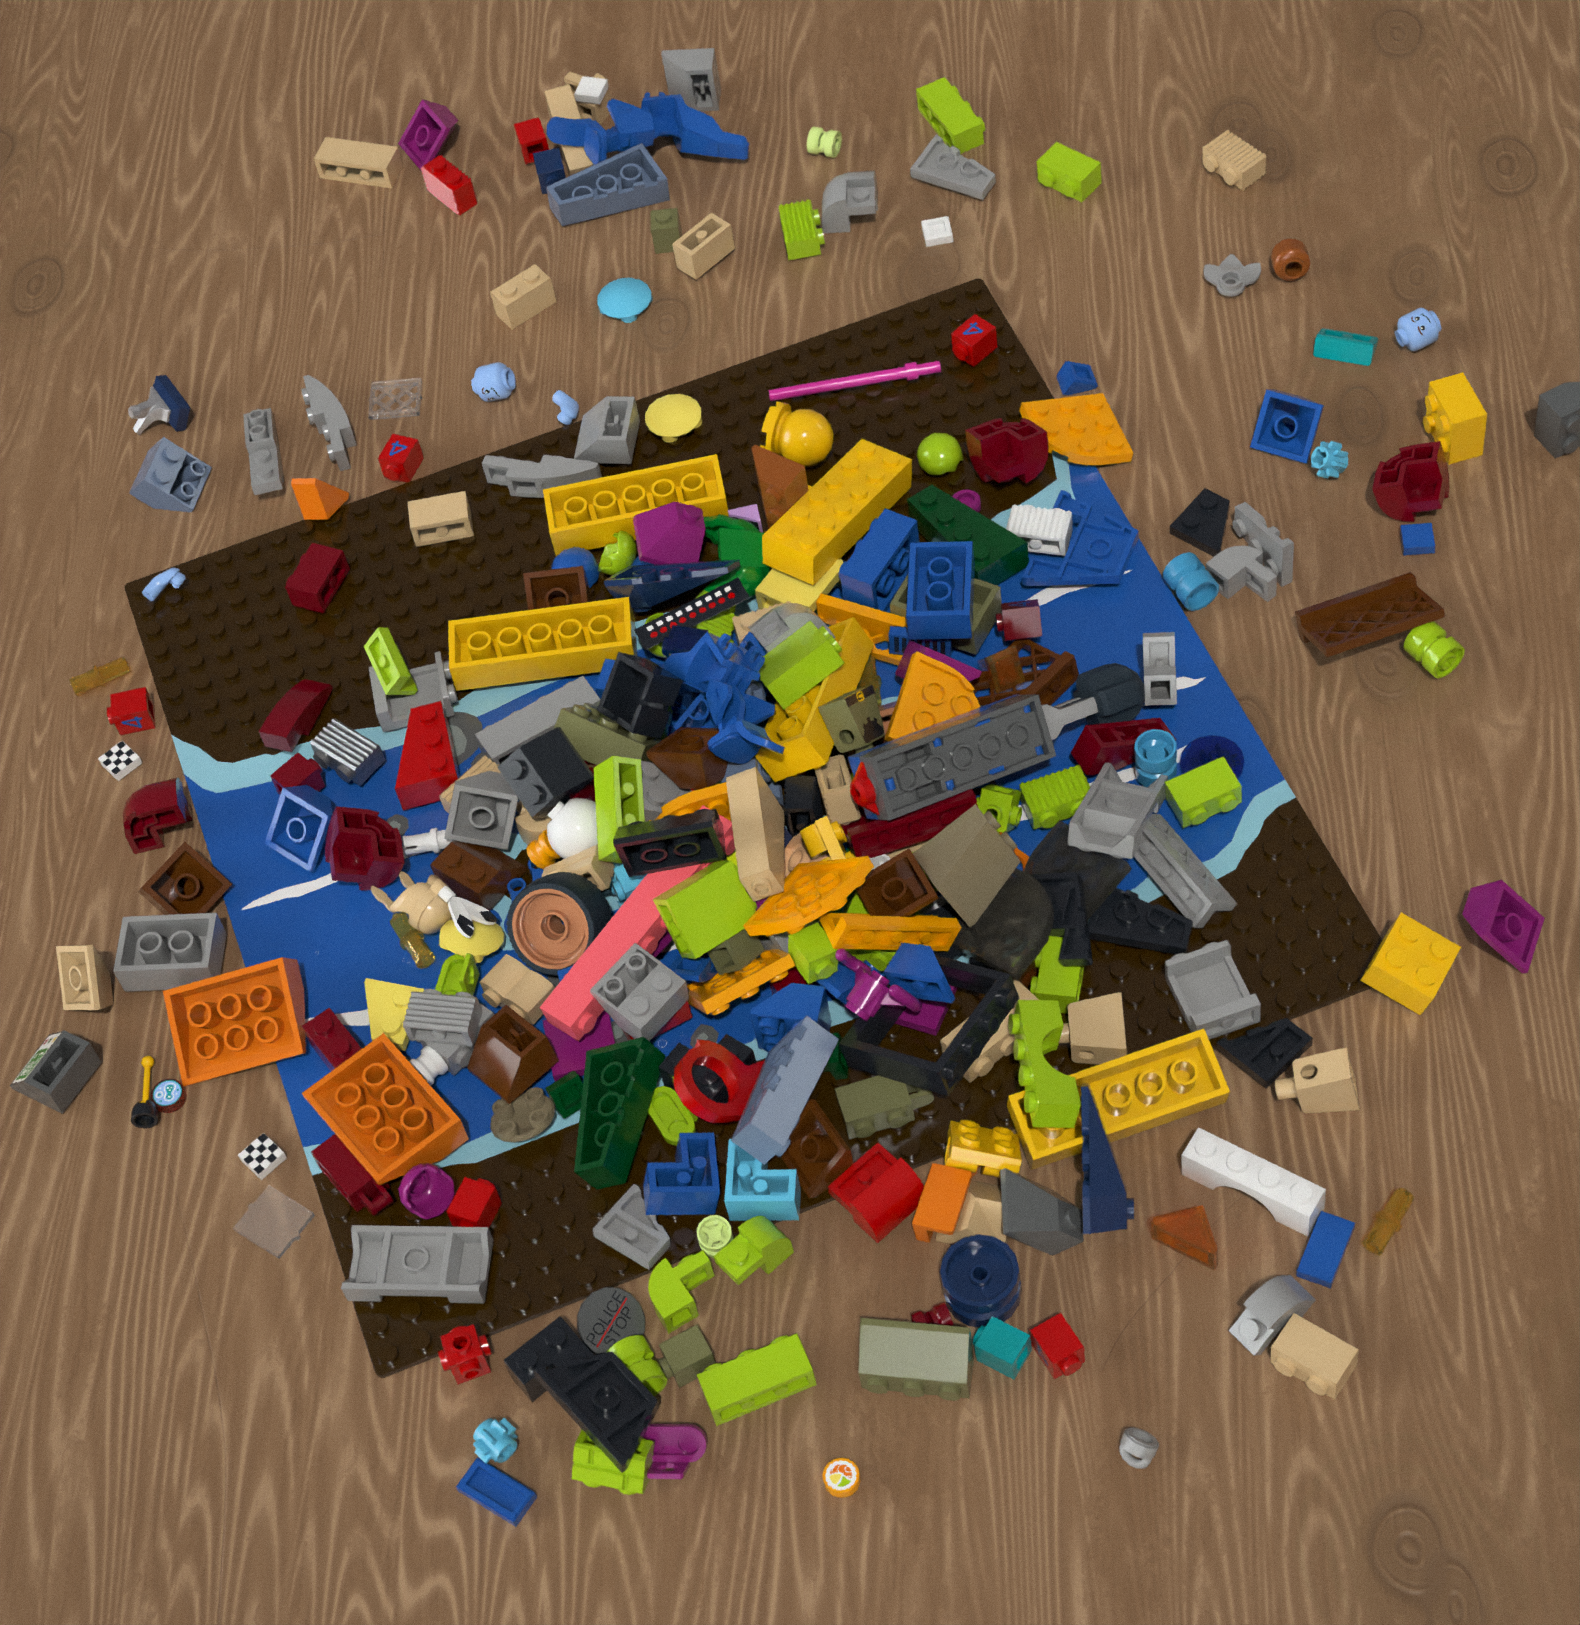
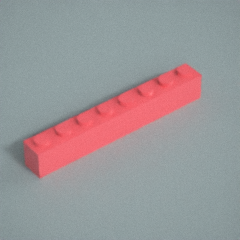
M704 805L700 808V809H708V810H710L709 808L705 807ZM719 815L723 824L727 856L735 851L732 823ZM713 862L647 874L540 1006L546 1020L578 1042L584 1034L589 1033L604 1010L590 993L591 988L634 943L652 954L657 948L658 941L668 931L653 899Z

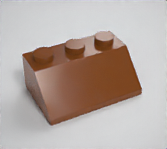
M754 445L751 448L762 508L767 528L769 529L809 491L805 466Z

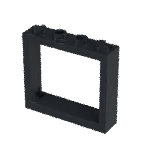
M935 955L949 985L985 994L984 998L936 1063L878 1046L906 1009V1006H882L875 1016H871L868 1021L859 1016L840 1041L839 1046L848 1066L851 1068L949 1096L959 1081H962L964 1074L974 1060L980 1056L982 1049L993 1034L998 1031L1005 1017L1015 1007L1014 1005L1018 1001L1019 995L1011 974Z

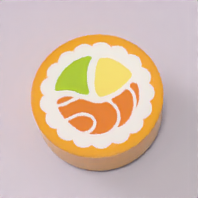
M837 1458L830 1461L823 1471L825 1488L835 1497L845 1498L851 1496L860 1486L859 1469L853 1461L847 1458Z

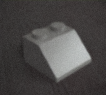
M487 771L455 781L444 839L508 850L518 796L502 773Z

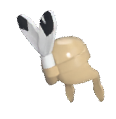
M401 871L398 876L406 890L394 902L384 891L373 885L371 886L372 894L380 903H383L390 912L407 913L410 926L424 934L439 932L447 921L453 919L457 930L464 937L471 938L474 932L472 920L484 925H494L497 922V918L489 910L463 898L456 897V894L449 886L433 874L428 877L426 883L414 884L410 876Z

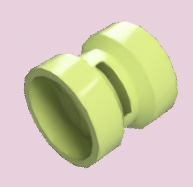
M813 126L807 138L808 153L818 155L821 152L827 157L836 158L842 143L841 132L836 130L826 132L823 128Z
M710 1215L704 1218L697 1228L699 1246L708 1257L714 1258V1255L733 1240L731 1226L724 1217Z

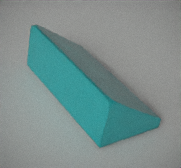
M1322 328L1316 335L1313 355L1318 358L1369 366L1372 363L1379 338Z

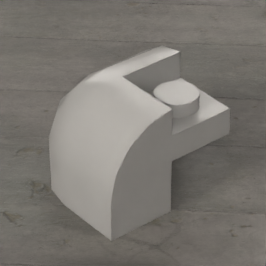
M875 170L847 172L834 177L826 185L822 197L821 222L823 234L850 232L851 215L876 214V211H878V186Z
M784 603L774 607L748 627L767 652H770L810 620L817 628L823 625L829 634L835 638L827 625L808 606L798 603Z

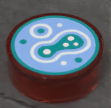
M176 1079L160 1081L151 1092L153 1103L163 1113H172L179 1110L185 1104L187 1098L184 1087Z

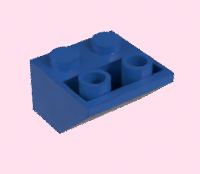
M790 983L754 1006L750 1013L758 1048L768 1052L806 1015L827 1031H830L832 1022L825 986Z

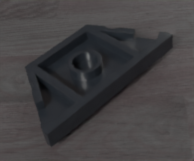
M612 1351L594 1355L589 1359L577 1358L567 1360V1365L546 1370L545 1365L535 1368L534 1377L621 1473L626 1471L658 1409V1400Z

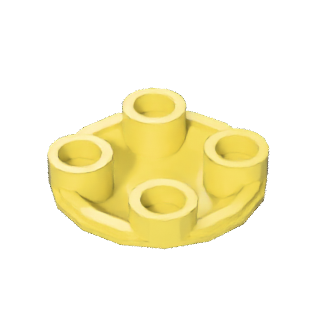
M683 394L666 395L658 398L648 407L645 413V423L649 430L661 436L664 442H675L679 436L685 435L702 425L701 407L690 396Z
M453 919L447 921L440 929L439 945L442 949L464 956V959L466 954L470 953L473 955L475 963H480L483 961L484 956L497 951L504 945V932L497 923L494 925H484L472 920L474 932L471 938H466L457 930Z

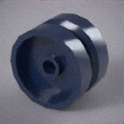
M978 1234L962 1238L946 1252L942 1259L940 1276L946 1306L954 1318L967 1326L977 1328L981 1325L986 1327L992 1316L1003 1322L1009 1319L1019 1306L1022 1293L1019 1265L1016 1255L1011 1248L994 1236Z

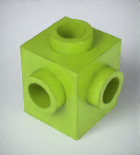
M989 784L982 788L981 796L976 799L978 808L983 814L988 811L991 812L1001 825L997 831L1009 832L1019 825L1022 816V807H1018L1021 791L994 784Z

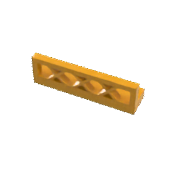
M821 593L816 601L817 612L824 623L834 625L854 617L874 644L869 657L899 665L903 655L889 654V649H877L875 644L882 641L889 642L890 626L907 627L906 617Z
M825 913L819 919L834 949L898 950L902 943L931 946L933 951H948L962 928L957 918H938L934 915L899 917L870 916V914Z

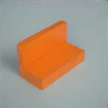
M932 1163L912 1222L916 1240L930 1243L933 1232L947 1235L954 1234L972 1180L971 1171Z

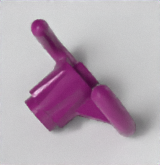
M841 948L836 951V959L855 972V986L846 998L848 1002L845 1007L862 1019L868 1021L871 1016H875L882 1006H906L913 1012H918L922 1009L921 1001L896 984L887 988L890 981L875 970L871 971L868 965L845 949Z

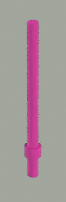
M940 361L922 364L911 362L905 363V367L769 390L770 401L907 378V381L919 379L921 375L941 372Z

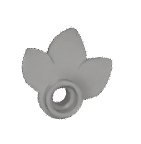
M1233 254L1224 259L1219 266L1211 264L1204 266L1205 279L1216 285L1220 294L1229 297L1241 294L1245 286L1255 283L1261 275L1260 263L1243 266Z

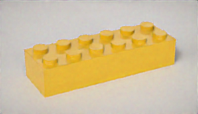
M861 439L762 535L763 564L814 586L834 563L869 530L872 521L875 518L878 519L885 508L889 510L911 488L912 459Z
M717 454L543 489L549 533L556 556L563 550L571 547L590 550L616 543L618 540L613 534L619 533V531L628 532L635 541L636 536L633 523L635 515L672 502L702 509L703 517L716 516L718 514L729 516Z
M629 597L448 621L449 670L456 691L601 672L605 659L616 660L618 652L637 656L636 633L634 631L635 619Z
M854 617L828 627L835 636L834 639L842 648V651L838 654L845 663L786 709H783L776 700L775 712L769 717L764 729L774 743L785 747L783 754H778L761 747L755 755L774 782L787 777H796L800 773L811 769H820L829 761L834 742L818 707L847 692L856 690L874 646Z
M1205 1029L1068 1075L1076 1079L1080 1102L1082 1083L1090 1084L1110 1143L1226 1103L1230 1094ZM1025 1090L1008 1096L1007 1109L1031 1170L1082 1153L1081 1106L1074 1128L1033 1127L1030 1113H1026L1024 1109Z

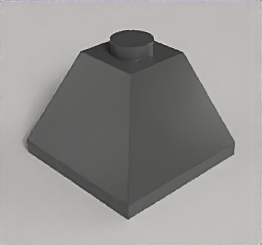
M1007 1168L1000 1170L1004 1235L1052 1256L1084 1242L1082 1210L1048 1187Z

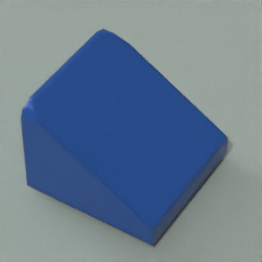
M1065 361L1057 373V380L1063 395L1093 390L1098 386L1091 366L1087 364Z

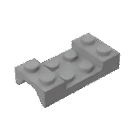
M1105 762L1069 823L1067 845L1078 847L1086 852L1096 851L1110 854L1118 859H1132L1141 844L1142 831L1153 812L1158 813L1166 798L1165 782L1168 781V776L1160 775L1148 787L1122 782L1113 765Z
M352 1225L353 1258L350 1275L347 1280L342 1282L341 1286L347 1301L382 1302L383 1296L447 1297L450 1303H485L493 1247V1238L488 1227Z

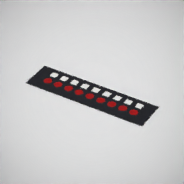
M736 578L638 627L634 631L644 649L647 650L750 597L739 578Z

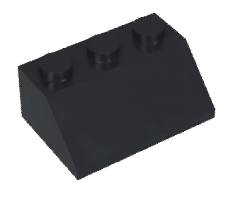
M700 809L685 815H668L648 822H632L629 825L618 827L613 839L614 847L629 877L727 859L723 824L716 809Z

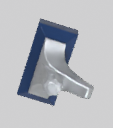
M160 375L156 376L154 384L150 388L148 400L138 405L130 406L128 414L130 418L138 419L133 427V430L138 435L156 420L169 422L175 431L186 430L190 406L168 376Z

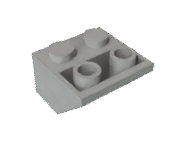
M715 49L662 50L661 55L669 95L681 94L685 104L698 111L719 110L721 84Z
M606 396L583 415L574 459L611 464L632 463L640 423L635 397Z
M636 943L590 990L593 997L621 1029L634 1039L645 1037L648 1041L656 1035L689 999L686 981Z

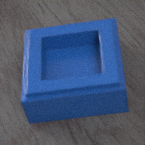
M1432 523L1400 525L1403 555L1435 553Z

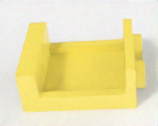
M841 559L837 560L814 586L772 568L755 589L758 608L760 610L764 607L768 609L769 606L790 601L791 603L808 606L811 610L815 611L819 595L821 593L828 595L837 583L841 584L839 570L843 561Z

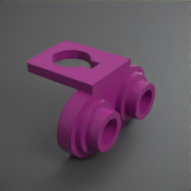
M650 1424L642 1438L654 1441L653 1463L647 1471V1478L683 1479L690 1467V1462L699 1460L707 1449L708 1441L705 1432L693 1424ZM666 1468H674L673 1471H663Z

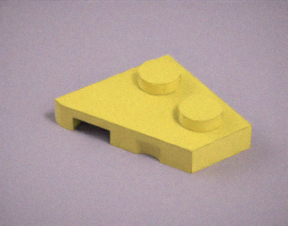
M366 978L364 985L372 1041L384 1033L398 1050L405 1051L409 1039L403 1027V1021L405 1020L411 992H423L424 989Z

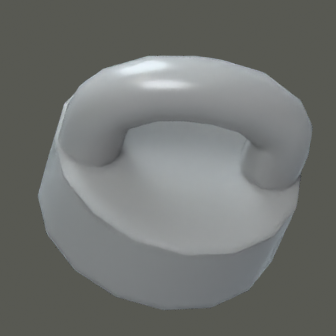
M1131 1427L1124 1431L1120 1440L1119 1452L1122 1459L1128 1465L1136 1469H1144L1149 1466L1155 1457L1159 1443L1153 1435L1145 1430Z

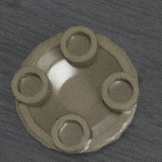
M537 1087L531 1088L525 1094L519 1095L510 1104H507L503 1099H499L492 1105L494 1114L491 1118L490 1129L496 1138L505 1142L528 1140L540 1134L550 1125L555 1116V1106L551 1099L544 1095L543 1090Z

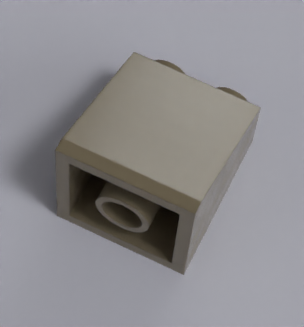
M976 804L913 853L937 890L970 928L976 924L1021 862L1013 851L1018 847L1006 831L1000 835L997 831L1001 827L999 822L990 811L983 814Z

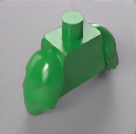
M721 514L703 517L706 528L704 535L711 539L714 544L718 545V561L740 560L739 567L718 577L704 590L710 592L739 578L749 597L752 598L756 595L755 589L767 576L770 568H772L763 564L762 535L764 533H761L756 526L743 518L734 519Z

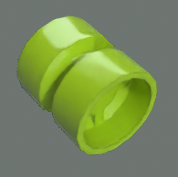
M1435 621L1414 627L1407 635L1403 647L1416 661L1422 662V666L1432 676L1439 679L1450 674L1459 665L1464 657L1465 649L1452 636L1446 638V631Z
M633 1335L613 1344L607 1350V1352L612 1351L653 1396L659 1394L666 1386L667 1377L660 1364L653 1360L654 1353L644 1336Z

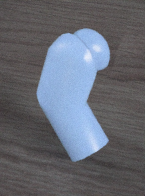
M558 390L552 398L553 402L560 406L561 410L557 419L561 423L569 425L572 423L573 418L576 419L579 405L562 390Z
M170 568L155 576L144 588L142 594L148 600L154 601L169 583L174 588H179L186 580V577L179 572L180 569Z

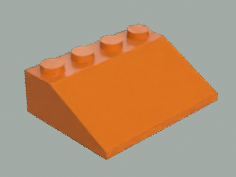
M281 957L163 991L180 1076L184 1087L306 1054V1038L302 1025L305 1024L304 987L297 959Z
M384 1033L302 1092L307 1102L378 1185L405 1175L413 1166L418 1164H433L440 1161L469 1140L461 1119Z

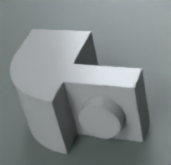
M1229 547L1206 563V570L1219 584V593L1227 599L1244 586L1267 602L1276 596L1277 576L1271 568L1263 566V552L1254 547Z
M1142 633L1145 706L1177 705L1175 633Z
M1291 1275L1274 1277L1259 1287L1245 1301L1244 1305L1247 1308L1233 1324L1229 1332L1253 1356L1261 1355L1278 1332L1285 1327L1293 1313L1303 1317L1316 1299Z

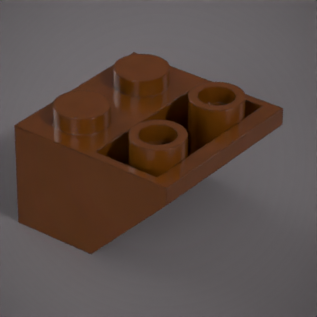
M505 1005L481 1026L467 1069L507 1104H510L559 1060L547 1037L509 1006Z

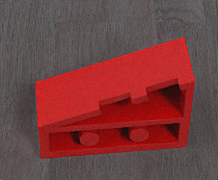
M441 701L411 708L395 785V791L403 810L441 801L439 795L460 777L449 722Z

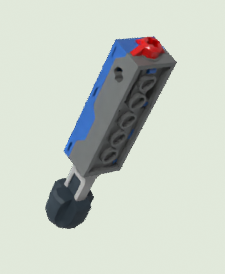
M1118 663L1105 664L1078 675L1076 680L1077 690L1073 692L1074 699L1053 707L1048 704L1041 705L1038 694L1012 695L848 757L854 775L850 784L851 796L856 804L864 808L867 819H895L1055 757L1056 753L1052 740L1058 737L1063 726L1084 717L1088 725L1131 721L1139 714L1145 702L1144 684L1138 673L1127 666Z

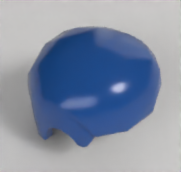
M571 547L563 550L554 558L552 563V569L584 565L589 588L598 580L600 573L592 553L580 547Z

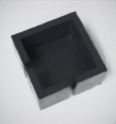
M618 652L597 711L616 721L617 724L631 733L661 739L671 713L667 711L668 707L674 706L683 680L647 658Z

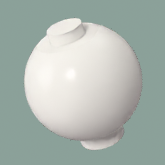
M573 798L566 804L559 801L548 813V816L552 819L547 824L548 841L552 849L563 859L598 844L596 805L594 801L585 798Z

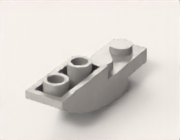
M310 375L303 376L306 388L301 389L305 404H310V407L306 408L310 425L316 424L319 435L324 434L326 442L331 441V444L326 445L330 461H336L340 471L351 469L346 448L356 446L357 443L341 403L320 381Z
M271 408L256 409L250 413L243 414L245 444L249 454L251 487L254 495L283 489V467Z
M485 455L482 462L487 483L508 486L511 496L544 498L543 489L602 478L599 463L562 456L543 455L541 462L536 463L529 460L523 461L503 456Z

